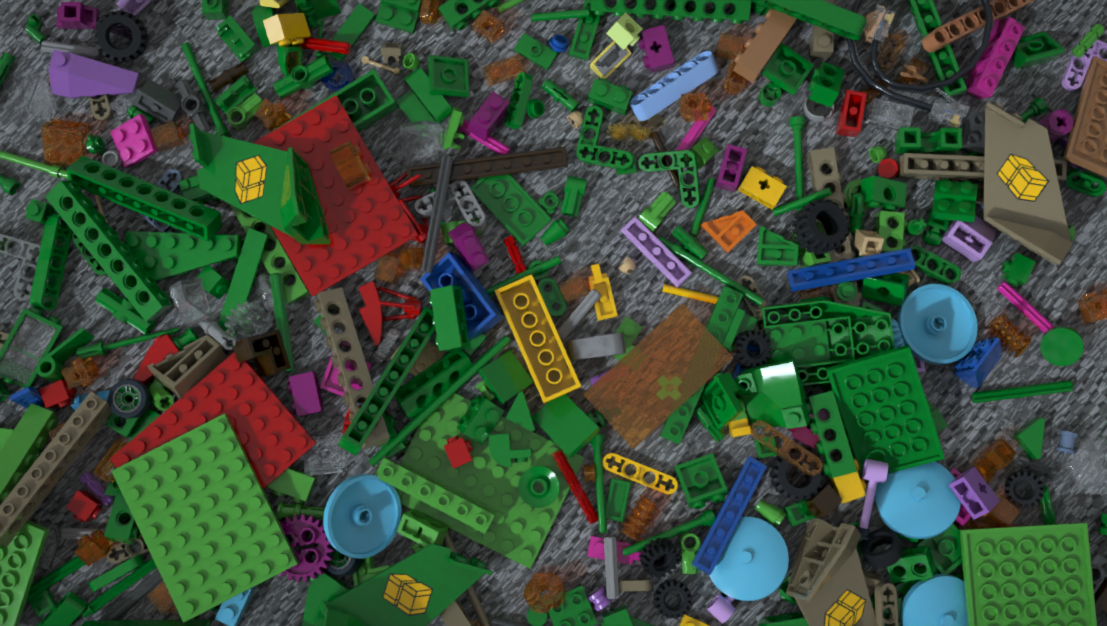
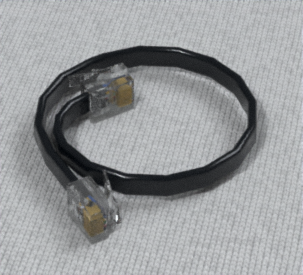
M856 0L852 12L858 14L864 0ZM981 0L986 22L982 44L970 63L947 80L923 86L898 83L887 77L879 67L876 55L878 46L884 47L896 12L887 10L884 6L877 4L873 16L866 22L864 30H867L872 20L876 18L868 37V43L872 44L870 60L873 72L883 84L897 91L921 94L936 90L945 97V100L953 105L936 99L932 105L895 93L875 82L859 63L854 41L846 38L852 66L867 86L891 100L930 112L929 120L953 128H959L963 117H966L970 107L956 102L951 96L940 89L950 87L971 72L988 47L993 22L989 0Z

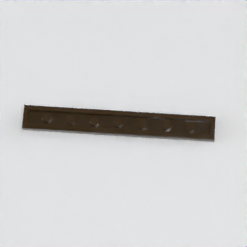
M566 147L455 160L452 163L449 183L568 168ZM441 162L408 166V179L421 174V177L410 183L409 187L437 184Z

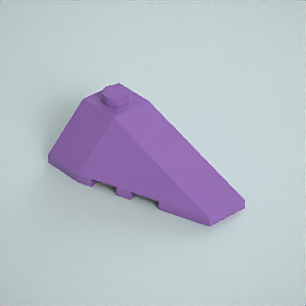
M55 49L49 65L51 93L71 99L83 96L97 97V95L135 93L140 75L137 72Z

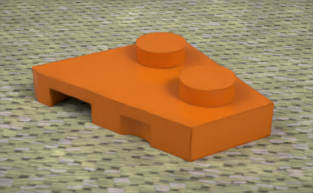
M742 210L728 216L704 222L701 224V227L728 253L757 224Z

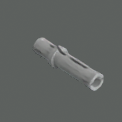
M206 316L202 317L204 322L199 320L198 325L204 330L205 334L217 340L227 350L233 349L230 344L235 347L236 340L221 329V326L216 321H212Z

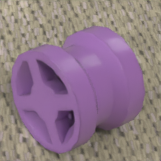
M604 586L599 587L587 597L590 602L594 603V608L597 612L613 600L607 598Z

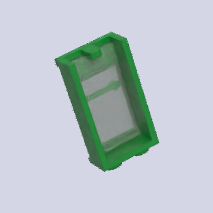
M31 306L30 309L25 307L0 350V377L9 384L14 383L23 388L31 387L38 375L36 371L38 362L50 353L64 328V325L60 324L62 320L52 315L48 318L42 315L43 311Z

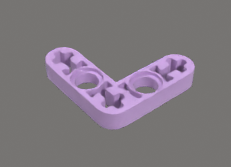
M1097 39L1081 58L1071 56L1062 79L1064 89L1075 91L1082 85L1094 56L1107 61V59L1100 56L1101 49L1107 50V43ZM1075 59H1079L1083 62L1082 69H1078L1075 67ZM1074 73H1077V75L1074 78V82L1076 84L1071 86V82L1068 79H1071L1074 76Z

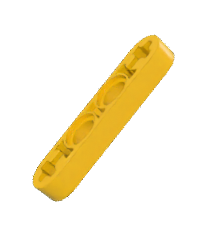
M608 453L603 458L604 468L622 477L665 494H673L678 488L677 480L670 475L615 453ZM614 456L615 461L620 464L621 459L625 460L621 467V472L617 471L619 467L615 465L609 468L606 459H611ZM626 465H635L636 473L631 476L625 473ZM648 471L655 474V480L652 483L644 481V474ZM659 475L663 476L661 480L665 482L671 479V483L674 485L673 489L669 488L666 491L665 486L659 484V488L655 487L659 480Z

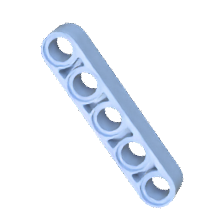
M704 51L633 97L629 104L637 120L645 121L717 74L719 68L712 52Z

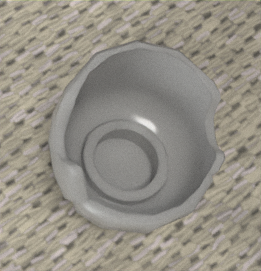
M806 97L804 112L809 120L816 123L824 122L833 115L834 104L832 107H828ZM817 105H819V107H818V109H817V111H816V113H815V112H814V108H815Z

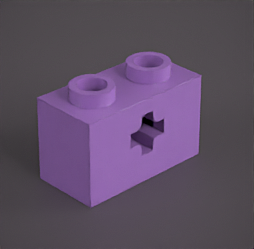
M975 467L959 474L949 484V487L973 519L989 513L1000 502Z

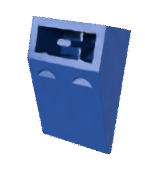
M996 337L974 343L966 357L957 361L954 366L956 370L953 374L970 387L979 388L1003 356L1000 339Z

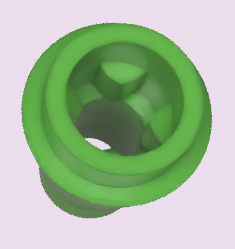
M762 499L755 507V510L769 524L776 527L779 526L786 516L783 509Z

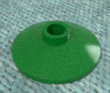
M534 466L526 470L520 477L518 484L522 500L536 508L546 507L553 503L560 489L556 474L544 466ZM538 482L542 483L543 489L537 490L535 484Z

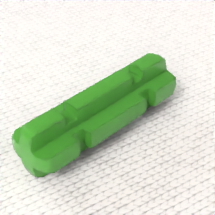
M1098 23L1090 29L1091 31H1088L1078 42L1079 45L1077 44L1072 49V55L1081 58L1086 53L1085 51L1098 39L1097 37L1104 33V27Z

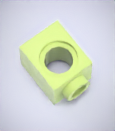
M625 12L606 34L624 50L629 44L633 46L639 40L638 34L643 28Z

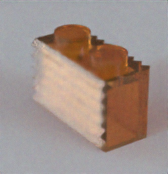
M348 141L328 152L348 190H352L371 180L369 174L372 171L367 162L363 163L359 156L362 155V152L357 143L353 145L351 141Z

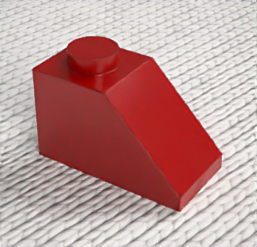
M846 90L838 115L836 134L856 137L861 132L867 93Z

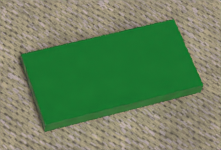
M511 175L482 178L470 187L472 193L523 247L553 220Z

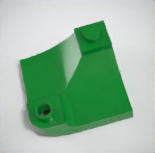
M795 359L750 368L741 372L735 379L739 388L737 393L743 399L752 429L765 427H787V429L807 426L811 420L805 403L806 394Z

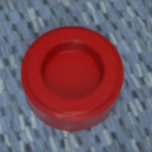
M884 159L878 165V173L883 178L893 179L899 173V164L893 159Z

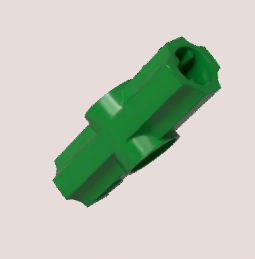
M324 55L306 66L298 65L294 67L291 74L274 82L273 86L279 97L284 99L302 88H312L317 80L332 73L334 68L328 57Z
M106 287L96 296L95 302L112 312L115 318L130 324L146 335L151 332L157 320L146 322L128 299L120 297Z

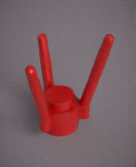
M406 171L390 183L389 186L396 198L400 197L399 189L420 178L421 174H417L397 185L407 177ZM417 195L401 199L403 202L420 199L423 196Z
M400 199L399 203L419 235L413 241H418L419 244L425 242L429 229L427 218H422L425 226L423 223L418 224L403 200Z
M378 287L380 291L409 300L405 301V303L379 301V305L404 308V313H407L385 317L384 321L407 318L415 319V316H420L421 300H417V297Z

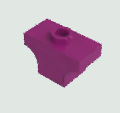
M61 2V7H57L56 27L59 29H96L97 25L95 24L99 21V9L97 7L86 6L81 2Z

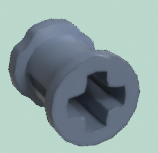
M1060 430L1061 438L1056 451L1075 455L1074 446L1079 434Z

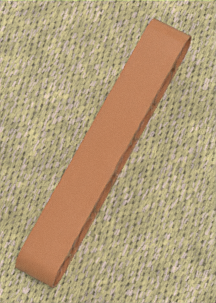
M1034 0L991 1L992 23L1021 10ZM982 6L933 30L922 40L924 49L931 53L936 52L984 28L986 20Z

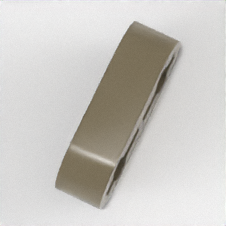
M649 578L618 579L619 591L652 590V579Z

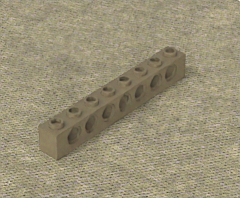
M834 147L810 150L807 154L813 193L823 190L825 185L830 186L833 193L824 199H830L832 203L837 202L840 204L839 208L844 209L846 197L845 193L841 191L842 174L838 172L837 167L839 164L838 153H835ZM821 166L828 167L830 173L824 174L821 171ZM821 222L823 233L826 235L825 226ZM849 231V236L846 237L847 240L841 244L842 253H837L834 249L829 252L831 261L828 263L855 258V253L851 251L850 243H852L851 231ZM854 280V281H850V282L854 283L855 286L857 287V282H858L859 280ZM840 283L828 285L832 302L860 306L862 294L858 288L856 297L851 301L845 302L840 300L836 294L837 286Z
M904 153L898 158L899 173L897 178L933 180L946 178L957 181L984 182V156ZM1054 159L1058 183L1066 180L1067 160Z
M340 287L318 292L314 304L316 311L320 312L322 317L320 319L321 328L326 330L327 333L326 344L328 349H332V364L334 368L337 367L338 383L340 387L343 386L344 388L343 399L345 405H349L351 411L349 418L350 422H352L360 410L357 403H364L374 386L343 289ZM329 310H334V311H336L338 314L332 315V314H330L328 311H329ZM340 328L343 330V333H337L334 329ZM345 346L349 351L343 352L339 347ZM352 365L355 370L350 371L345 366ZM351 384H358L361 389H353ZM381 415L364 442L363 450L387 444L390 437L383 415Z
M92 391L0 505V545L7 547L111 415L112 410L109 407V403Z

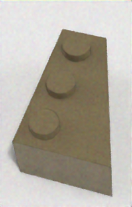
M208 335L184 346V350L174 355L169 354L165 356V360L155 365L152 363L147 366L158 382L181 399L190 389L227 359L221 345Z

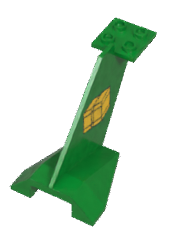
M194 123L189 124L191 131L189 138L194 147V151H192L193 158L204 167L197 170L202 190L293 237L300 244H331L328 226L309 165L293 147L288 148L287 152L204 132Z
M430 543L329 602L322 600L313 615L312 622L316 626H427L484 574L492 575L493 571L487 568L488 564L483 563L480 559L471 557L468 560L462 554L451 552V548Z

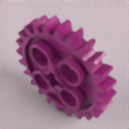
M295 514L293 519L286 517V522H279L286 537L289 534L293 537V543L290 544L291 548L313 543L319 544L318 547L294 551L299 564L283 571L281 577L288 574L289 581L295 578L296 582H301L303 578L304 582L310 581V577L312 579L318 578L317 573L320 575L324 574L323 568L330 567L327 561L334 559L329 554L336 549L330 547L324 526H321L322 519L315 521L314 515L308 518L307 514H302L300 518L299 514ZM309 530L313 534L311 541L307 539V532ZM312 551L316 553L315 561H312L310 558Z

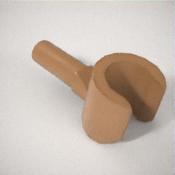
M904 65L908 71L907 73H900L903 77H914L924 83L929 81V79L920 75L917 72V68L913 65Z

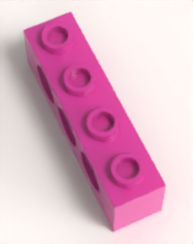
M1011 17L994 23L989 45L965 83L967 87L966 93L976 99L992 97L1025 29L1022 24Z

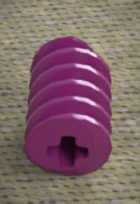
M1059 109L1040 120L1038 124L1047 128L1051 143L1071 131L1073 118L1066 110Z

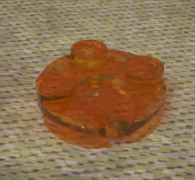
M537 572L533 574L532 579L525 586L523 596L531 610L537 613L550 612L549 609L557 608L562 604L566 591L562 579L557 575ZM544 590H548V591H549V593H545L543 596H541V595H542V594H541L542 591H544Z

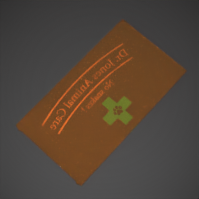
M681 304L590 387L584 395L629 444V447L634 449L733 359V356L686 308V305Z

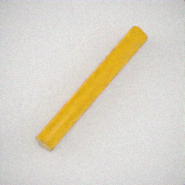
M667 284L663 285L662 292L713 304L718 299V296L677 288Z

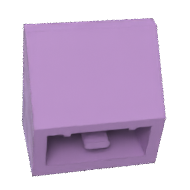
M975 215L974 222L952 221L947 231L943 234L941 241L970 261L976 262L983 258L993 243L997 229Z

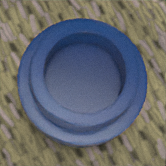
M555 34L549 41L551 48L556 52H565L568 49V39L563 35Z

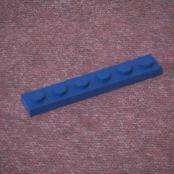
M908 248L787 271L791 292L913 270L915 269V262L911 249Z
M750 456L747 457L691 565L711 575L766 470V465Z

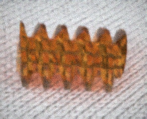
M1000 314L993 318L985 326L984 330L992 328L990 335L992 336L997 333V337L1000 340H1004L1001 346L1010 345L1007 352L1010 353L1015 350L1013 358H1017L1028 348L1031 343V337L1025 336V331H1019L1020 327L1013 325L1014 321L1012 319L1007 320V314Z
M640 494L639 497L642 499V502H634L638 508H630L634 515H626L629 523L622 522L621 524L625 529H618L636 541L642 540L639 533L646 534L643 526H651L648 519L655 520L652 512H660L656 504Z

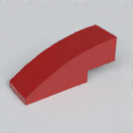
M372 281L359 287V291L366 304L359 311L374 345L380 347L382 346L384 335L383 306L379 305V301H381L380 293L376 283Z

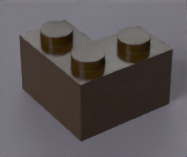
M279 329L236 341L235 347L233 346L238 363L255 359L260 377L291 368Z

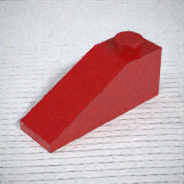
M163 334L154 340V344L149 347L134 380L141 381L147 385L155 379L147 366L152 363L155 365L165 360V356L169 354L174 355L180 352L173 342V336Z

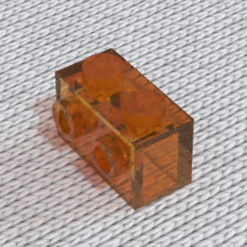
M1107 289L1102 290L1103 294L1097 296L1095 292L1085 294L1082 300L1077 301L1083 324L1107 319Z

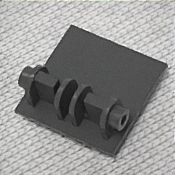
M969 109L962 133V148L960 151L969 152L971 150L984 155L985 113Z

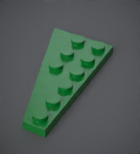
M126 231L125 244L131 249L133 256L143 264L145 271L156 281H162L188 273L191 270L201 269L214 263H221L239 257L241 236L214 235L209 241H205L189 233Z

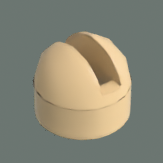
M574 111L567 116V119L570 123L573 120L575 124L572 126L577 129L583 124L584 116H582L581 112Z
M628 256L624 259V263H621L618 267L623 273L630 274L632 270H635L636 265Z

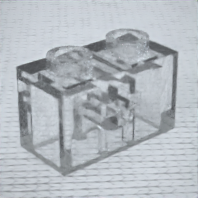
M874 98L868 106L865 123L898 131L900 127H910L914 107Z

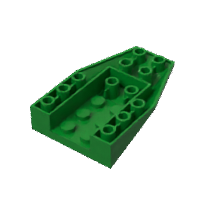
M827 300L761 305L764 335H767L769 337L767 341L772 343L769 345L772 351L768 353L771 355V358H767L768 364L795 359L803 386L830 383L826 371L828 367L895 349L891 313Z

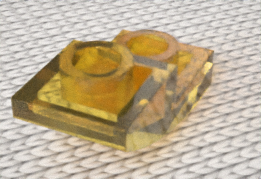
M620 123L609 125L607 133L610 134L611 138L621 141V139L626 140L629 133L632 134L631 137L635 140L642 141L644 139L647 141L651 129L635 124Z

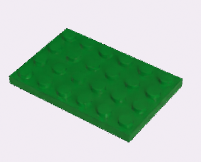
M909 344L826 368L861 475L866 459L888 463V474L945 459Z

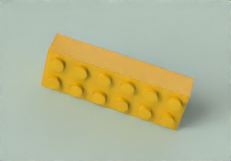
M532 274L494 290L543 403L545 404L581 388V384Z

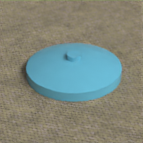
M942 284L921 286L907 295L903 305L898 310L897 323L904 344H909L911 353L926 363L944 365L955 362L964 357L975 343L978 329L975 312L969 301L960 292Z
M937 462L889 473L885 483L877 482L875 491L877 511L885 524L902 536L913 539H928L938 536L954 523L960 510L961 502L949 487V484L955 478L944 466Z
M358 474L344 480L330 495L324 511V531L330 544L338 552L359 559L374 556L385 549L395 537L401 521V501L397 491L392 485L372 474Z
M741 517L709 576L720 591L734 599L742 601L763 599L774 593L781 586L787 575L789 567L788 548L781 534L768 522L755 517Z
M934 574V577L929 580L918 581L910 588L903 599L899 616L900 626H968L964 581L950 574Z

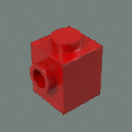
M59 380L39 389L46 408L58 407L61 409L71 405L70 401L75 398L76 388L69 380Z
M457 435L446 440L448 444L444 445V449L453 469L474 460L471 452L474 450L469 439L465 441L464 437L459 439Z
M77 490L65 508L74 513V518L81 522H86L93 519L96 520L101 515L103 503L86 490Z

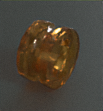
M584 464L585 483H588L589 480L596 482L594 464L591 466Z

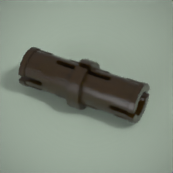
M241 61L229 70H223L222 74L208 81V83L216 93L221 88L234 84L235 80L249 73L243 61Z

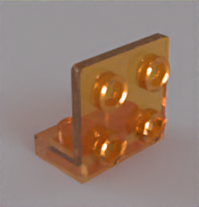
M50 119L41 126L44 163L69 167L80 156H84L83 136L90 132V123Z

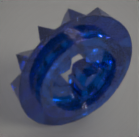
M342 61L331 62L334 68L333 72L322 78L324 86L332 92H337L353 82L354 74L352 69ZM336 70L340 75H344L340 78V84H338L336 79H331L336 76Z

